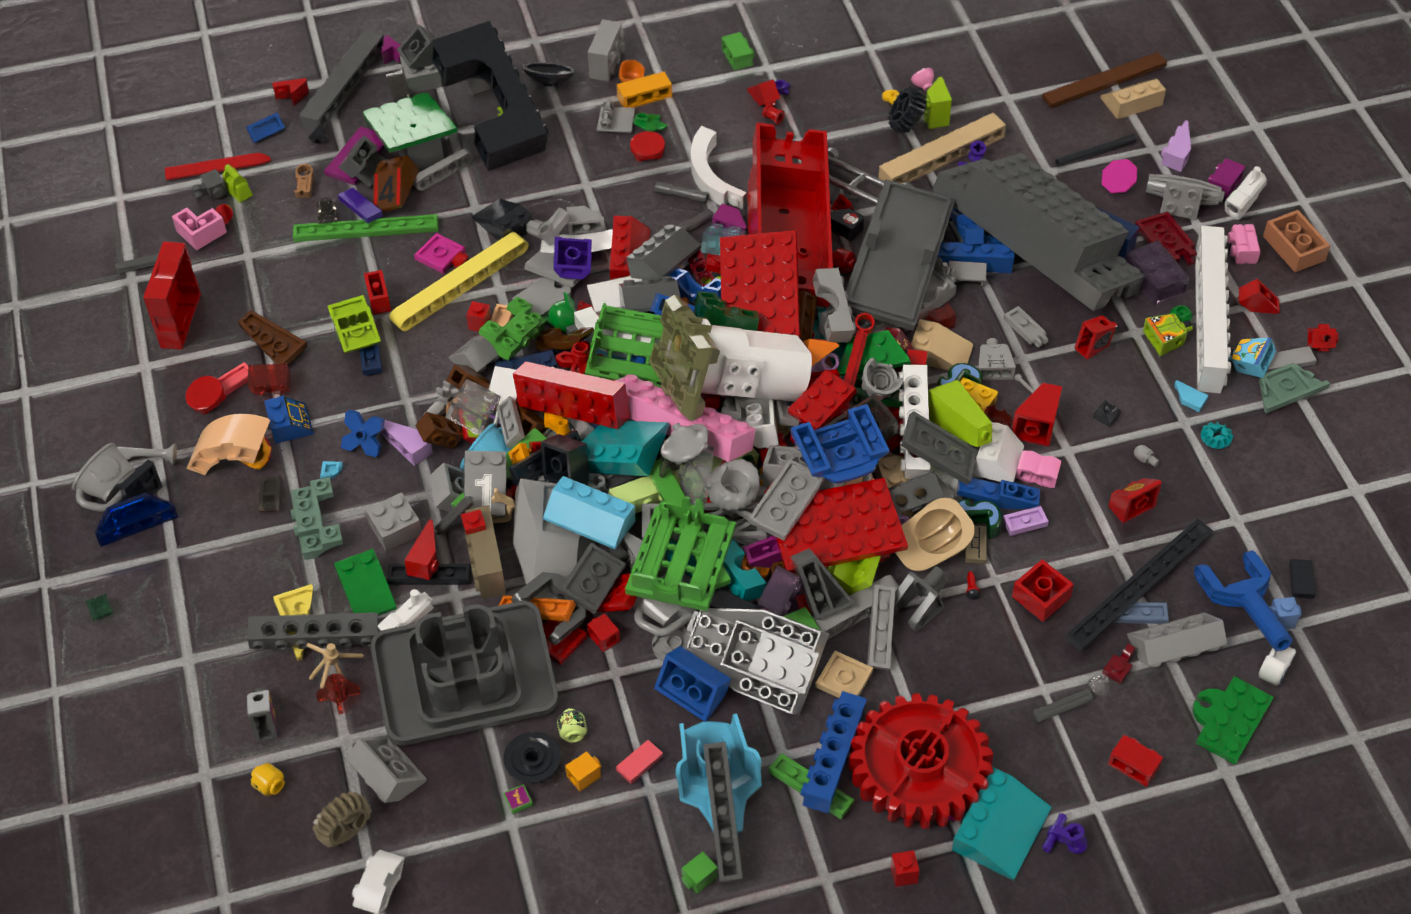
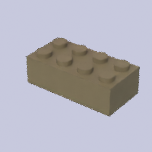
M489 505L465 510V513L481 509L486 525V530L469 535H466L465 532L476 592L480 591L482 599L506 595L503 571Z

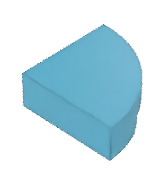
M323 461L320 479L330 477L331 480L338 476L343 469V462Z

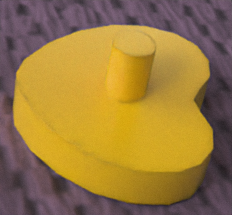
M887 90L883 92L882 99L893 104L899 92L897 90Z

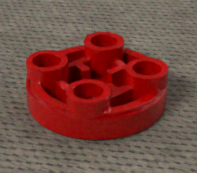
M640 132L631 139L630 150L637 161L661 159L665 151V140L656 132Z
M203 376L196 379L186 391L187 404L194 411L200 412L203 415L208 414L210 410L216 408L226 398L222 383L213 376Z

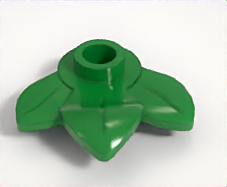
M638 113L633 119V123L637 127L646 131L655 132L656 130L660 131L667 128V124L659 121L660 115Z

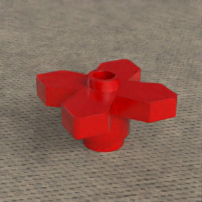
M587 340L575 343L571 352L563 351L555 356L556 363L561 368H571L570 371L585 374L591 351L590 343Z

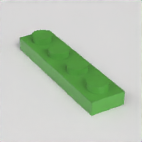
M783 753L778 756L768 770V773L801 793L804 782L808 783L810 780L807 778L809 770ZM837 789L829 812L842 819L854 805V799Z

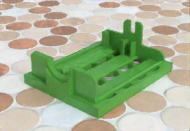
M603 303L599 319L595 322L585 375L613 381L626 377V375H636L639 379L652 382L653 385L661 388L662 382L649 363L653 345L656 339L660 340L664 327L660 322L661 316L606 306V303ZM603 330L614 331L613 336L604 335ZM618 332L632 334V339L617 337ZM637 336L651 338V342L636 341ZM598 348L609 351L608 356L596 355ZM613 353H626V361L612 358ZM632 356L645 357V364L631 362Z
M690 497L682 499L683 505L663 501L659 506H655L627 582L625 593L708 612L736 529V522L729 521L722 516L704 513V504L700 499L695 500L696 505L690 503ZM679 519H684L683 528L676 527ZM702 523L710 525L707 534L699 532ZM673 531L675 534H680L677 545L669 544ZM697 538L705 540L702 550L693 549ZM667 546L668 550L674 551L671 562L664 561ZM691 555L699 556L696 567L687 566ZM661 565L668 568L665 579L658 578ZM685 572L693 573L690 584L681 582Z

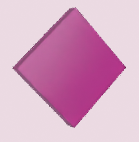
M436 233L414 254V259L444 274L453 265L451 261L460 251L464 254L466 250L464 246Z

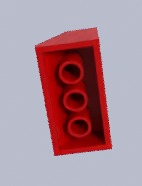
M614 216L610 280L631 276L627 257L650 239L651 229L632 216Z

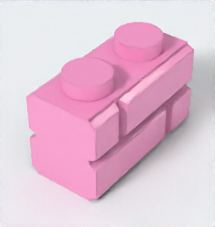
M1242 224L1233 225L1231 232H1228L1227 240L1232 245L1230 253L1235 258V263L1256 264L1261 252L1255 226L1253 224H1245L1244 226Z

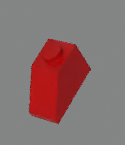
M774 79L747 88L748 93L759 106L767 105L768 103L775 105V101L781 99Z
M1259 279L1238 288V302L1248 311L1270 314L1280 313L1279 298Z

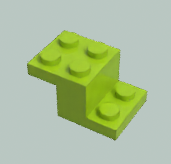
M364 295L327 306L344 354L381 343L370 307L367 306Z
M880 556L825 568L848 595H852L872 586Z

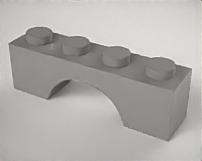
M838 268L816 269L812 280L816 296L830 302L835 310L833 314L828 315L824 326L827 341L835 343L850 342L853 334L856 332V325L851 319L852 310L851 307H848V295L843 288V276H840Z

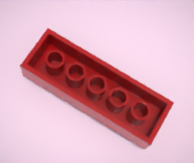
M526 361L512 373L519 407L619 429L631 417L625 383Z

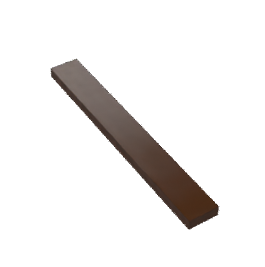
M1159 52L1045 92L1042 94V99L1050 108L1166 67L1167 61Z

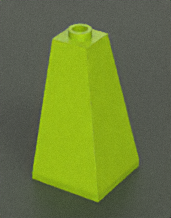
M958 380L928 390L929 421L975 447L992 442V422Z

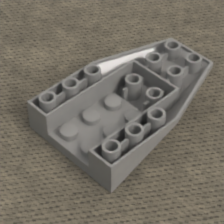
M520 479L516 489L513 545L526 585L542 572L557 573L568 578L591 542L595 544V541L543 520L551 492L556 483ZM549 587L535 596V598L557 599L549 591Z
M709 608L708 612L699 611L686 649L730 677L729 687L734 691L787 713L800 715L829 633L767 610Z

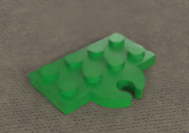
M1235 676L1226 691L1219 689L1201 691L1197 695V699L1208 702L1210 707L1205 708L1196 700L1193 702V716L1204 727L1195 744L1236 765L1274 697Z

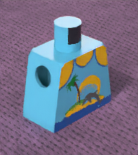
M1272 338L1242 339L1236 349H1231L1228 360L1233 362L1237 372L1263 378L1276 353Z

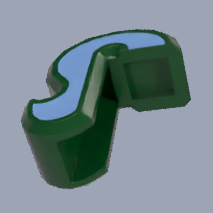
M956 363L949 368L947 379L944 376L939 378L937 387L955 380L960 382L963 377L982 385L983 375L973 365Z
M968 499L957 501L973 523L987 524L989 539L995 538L999 534L1002 513L995 503L981 500L973 505H969Z

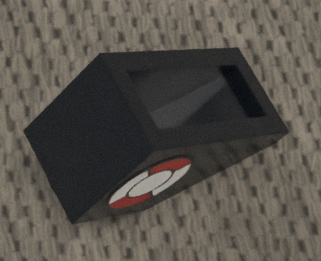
M851 209L830 211L831 232L852 242L864 229V216Z

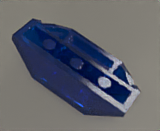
M146 492L107 507L94 533L100 547L176 519L178 515L172 502Z

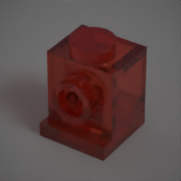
M947 302L944 304V307L929 311V316L925 320L939 323L947 329L955 328L956 314Z

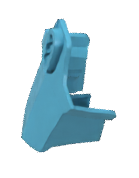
M733 714L731 724L708 721L698 723L684 730V723H680L683 759L677 763L676 767L680 801L698 808L714 833L703 744L726 742L737 833L743 830V818L747 799L762 784L760 755L756 749L747 746L738 715Z

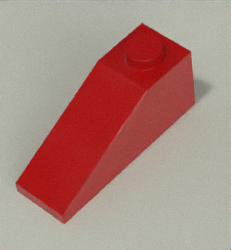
M429 519L404 560L406 574L409 576L430 580L433 573H436L438 570L439 561L437 560L433 520Z

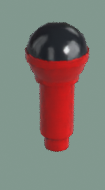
M968 572L966 595L969 599L975 600L980 596V589L976 586L974 573Z

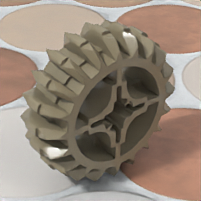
M350 791L347 794L343 793L340 797H335L332 802H328V805L322 808V812L317 814V819L314 821L312 829L316 838L327 847H337L339 844L343 845L344 842L349 841L359 831H362V827L367 825V820L371 817L370 813L372 810L367 799L357 791Z

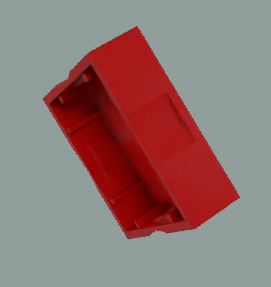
M162 243L143 296L160 348L183 349L191 320L201 296L186 243Z

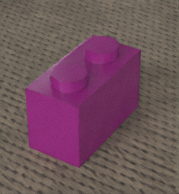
M1225 158L1222 164L1219 163L1217 165L1214 175L1211 174L1207 182L1222 187L1221 191L1224 192L1223 199L1227 200L1242 180L1245 166Z

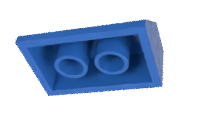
M679 646L666 654L654 689L706 722L725 697L731 678Z

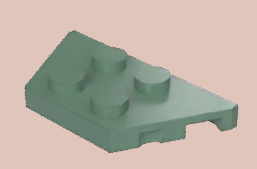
M1294 363L1265 373L1264 377L1259 379L1264 411L1269 413L1329 388L1330 382L1327 380L1322 382L1314 378V373L1303 370Z

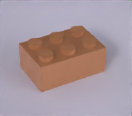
M1299 210L1267 221L1263 235L1294 272L1326 261L1331 246Z

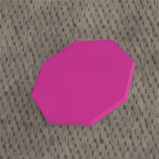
M1128 159L1113 160L1102 172V185L1111 194L1126 193L1137 183L1138 168Z

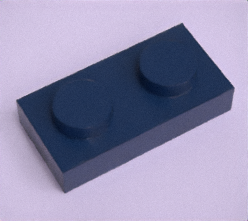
M376 344L360 349L363 376L382 373L379 345Z

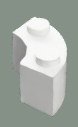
M379 850L374 856H370L360 883L356 884L353 889V906L375 914L382 912L387 907L391 893L401 878L405 857Z

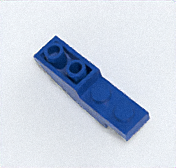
M972 477L971 482L967 485L958 480L957 495L974 499V503L981 500L991 501L1001 509H1029L1039 506L1040 489L1006 480H1001L997 484Z

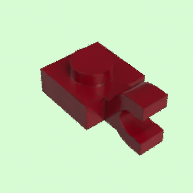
M1127 644L1120 657L1114 654L1104 667L1102 674L1122 684L1132 669L1133 665L1129 661L1134 656L1135 647Z

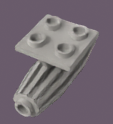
M1150 174L1146 192L1163 198L1160 213L1168 211L1170 215L1195 220L1199 205H1218L1219 202L1223 201L1224 192L1221 191L1222 187L1202 180L1177 175Z

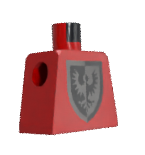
M1105 316L1084 321L1074 349L1087 360L1110 345L1114 332L1118 330L1117 323L1109 321Z

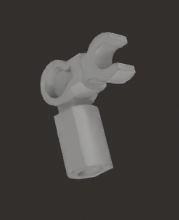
M444 380L442 389L437 387V402H434L426 412L442 416L446 411L448 402L456 400L451 392L452 386L449 382Z

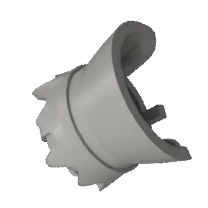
M874 358L868 360L863 371L862 389L867 391L869 397H876L878 401H881L886 397H891L901 387L903 378L897 377L895 370L892 368L893 365L876 364Z

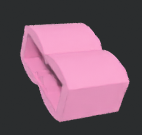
M1022 451L1015 478L1024 482L1055 488L1061 460L1054 456H1041L1034 451Z

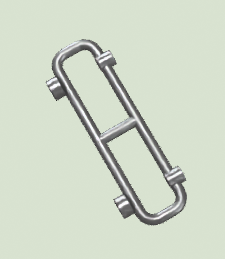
M832 147L828 148V163L858 176L850 184H847L829 175V183L876 205L877 197L856 187L866 180L882 188L885 181L838 160V151ZM798 159L797 164L802 163V161ZM909 182L902 183L908 186H912V184H910Z

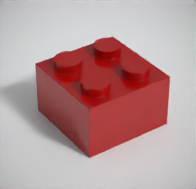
M1042 559L1014 582L1012 598L1044 622L1071 598L1074 584Z

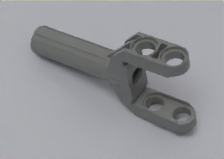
M618 545L616 549L608 548L606 552L623 562L628 559L627 553L621 545ZM542 572L521 588L512 597L511 601L513 603L519 601L529 602L547 587L550 588L549 591L557 599L571 600L559 593L567 578L557 573ZM576 603L569 621H563L555 627L548 640L555 646L580 627L584 621L586 609Z

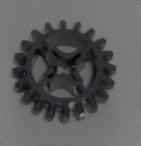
M911 86L900 91V94L893 101V105L890 106L891 110L888 113V124L893 130L905 134L913 130L915 125H918V121L921 119L926 108L927 100L924 92Z

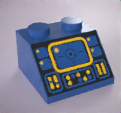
M286 396L264 400L275 444L314 434L306 403Z

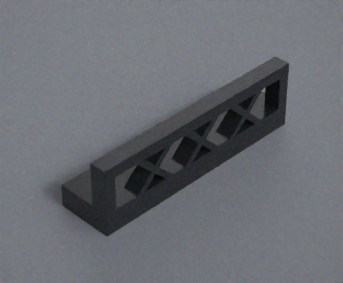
M572 430L564 435L582 441L577 430ZM541 449L508 467L512 475L507 478L509 484L518 486L520 479L531 480L543 473Z

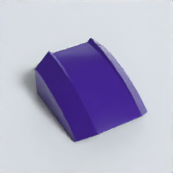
M555 237L553 270L560 278L584 279L591 272L592 239Z

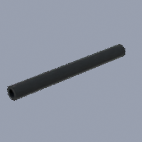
M1133 133L1057 158L1055 162L1057 167H1061L1134 143L1137 138Z

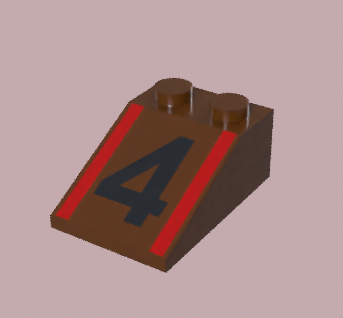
M408 155L397 156L386 161L383 160L377 165L374 173L373 204L382 212L401 208L406 201L419 171Z

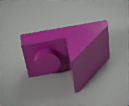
M388 35L385 36L382 47L383 64L385 65L392 60L401 64V55L397 50L401 45Z

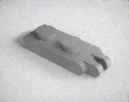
M1019 306L1004 314L1003 319L1030 345L1035 344L1039 348L1043 344L1048 343L1046 332Z

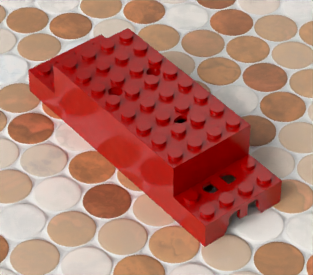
M756 122L753 134V164L748 180V235L796 230L799 291L805 290L816 296L812 282L816 269L833 268L827 131L809 129L804 134L802 140L794 141V132H787L785 139H779L776 137V128L773 124ZM775 157H784L785 162L777 161ZM792 158L800 159L802 163H792ZM779 211H786L788 214H782ZM817 297L816 306L829 307L830 302Z

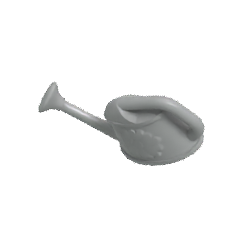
M114 443L105 445L86 462L72 483V490L76 491L77 503L83 508L98 512L112 510L122 500L119 485L136 471V468L128 460L140 456L162 457L174 465L177 459L176 443L163 450L117 447ZM84 493L103 499L108 503L99 504L87 501L84 498Z
M720 587V588H718V589H721V590H723V591H725V592H727V593L732 594L730 588H727V587ZM637 597L632 607L636 610L634 618L637 625L657 636L672 634L690 622L694 610H697L643 597ZM643 614L659 622L665 628H659L646 622L643 619Z

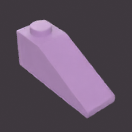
M387 420L384 421V429L379 433L414 466L433 454L432 444L423 442L417 429Z

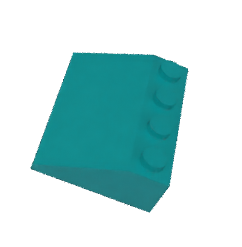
M626 421L619 429L599 425L581 441L587 444L589 473L649 476L670 424L668 422Z
M993 767V773L986 778L988 788L987 790L980 789L978 802L972 804L954 837L952 851L1014 881L1052 807L1013 776Z

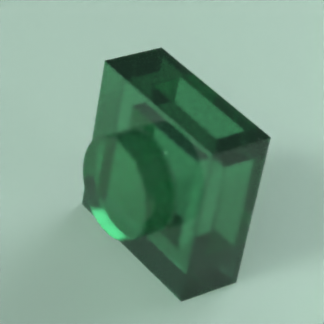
M106 594L86 601L93 621L114 614Z

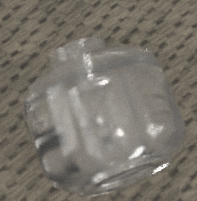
M1097 673L1087 680V685L1098 696L1110 690L1108 685L1110 681L1107 676L1103 677L1100 673Z

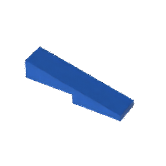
M953 208L950 216L965 245L984 244V229L958 209Z

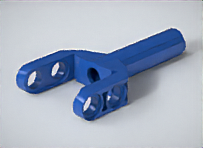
M1251 550L1243 553L1245 570L1251 579L1227 585L1225 588L1208 565L1201 564L1194 567V575L1197 582L1213 603L1226 607H1243L1275 651L1286 650L1292 644L1293 638L1263 599L1269 588L1271 572L1255 551Z

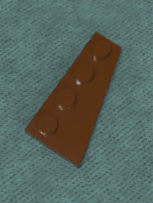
M252 310L238 321L240 328L281 370L308 347L306 341Z

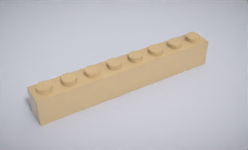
M994 113L984 116L879 166V179L883 181L887 179L901 184L904 182L910 183L967 156L970 146L974 141H982L988 146L1004 138L1006 124Z

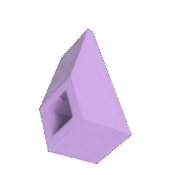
M1185 120L1182 126H1178L1175 136H1171L1168 147H1164L1161 153V157H1163L1162 165L1180 172L1187 164L1191 151L1187 120Z

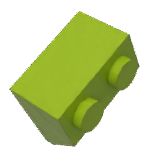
M939 77L928 89L926 95L927 102L925 104L923 121L927 123L929 129L949 126L952 99L943 78Z

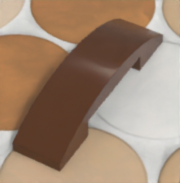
M582 327L569 335H562L560 328H548L539 333L536 339L554 349H568L573 347L575 343L582 342L590 337L594 332V328Z

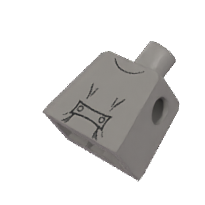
M995 338L988 339L986 344L980 346L978 369L983 375L982 380H1014L1016 367L1008 345L998 344V340Z

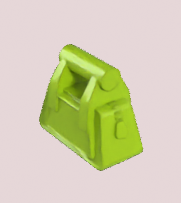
M227 164L224 167L225 171L222 179L225 182L227 191L241 203L253 196L247 180L234 167Z

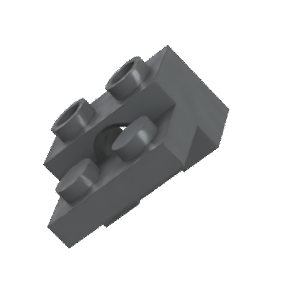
M363 136L354 144L339 168L351 178L356 176L370 187L374 183V173L378 163L383 160L386 161V159L376 151L378 146L366 136Z

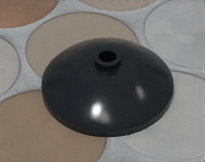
M538 62L528 63L523 66V71L526 75L537 82L543 83V86H553V84L562 83L574 75L573 68L561 64Z

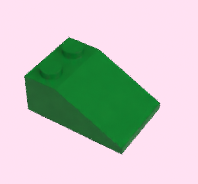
M374 549L334 563L338 579L353 613H378V616L397 609Z

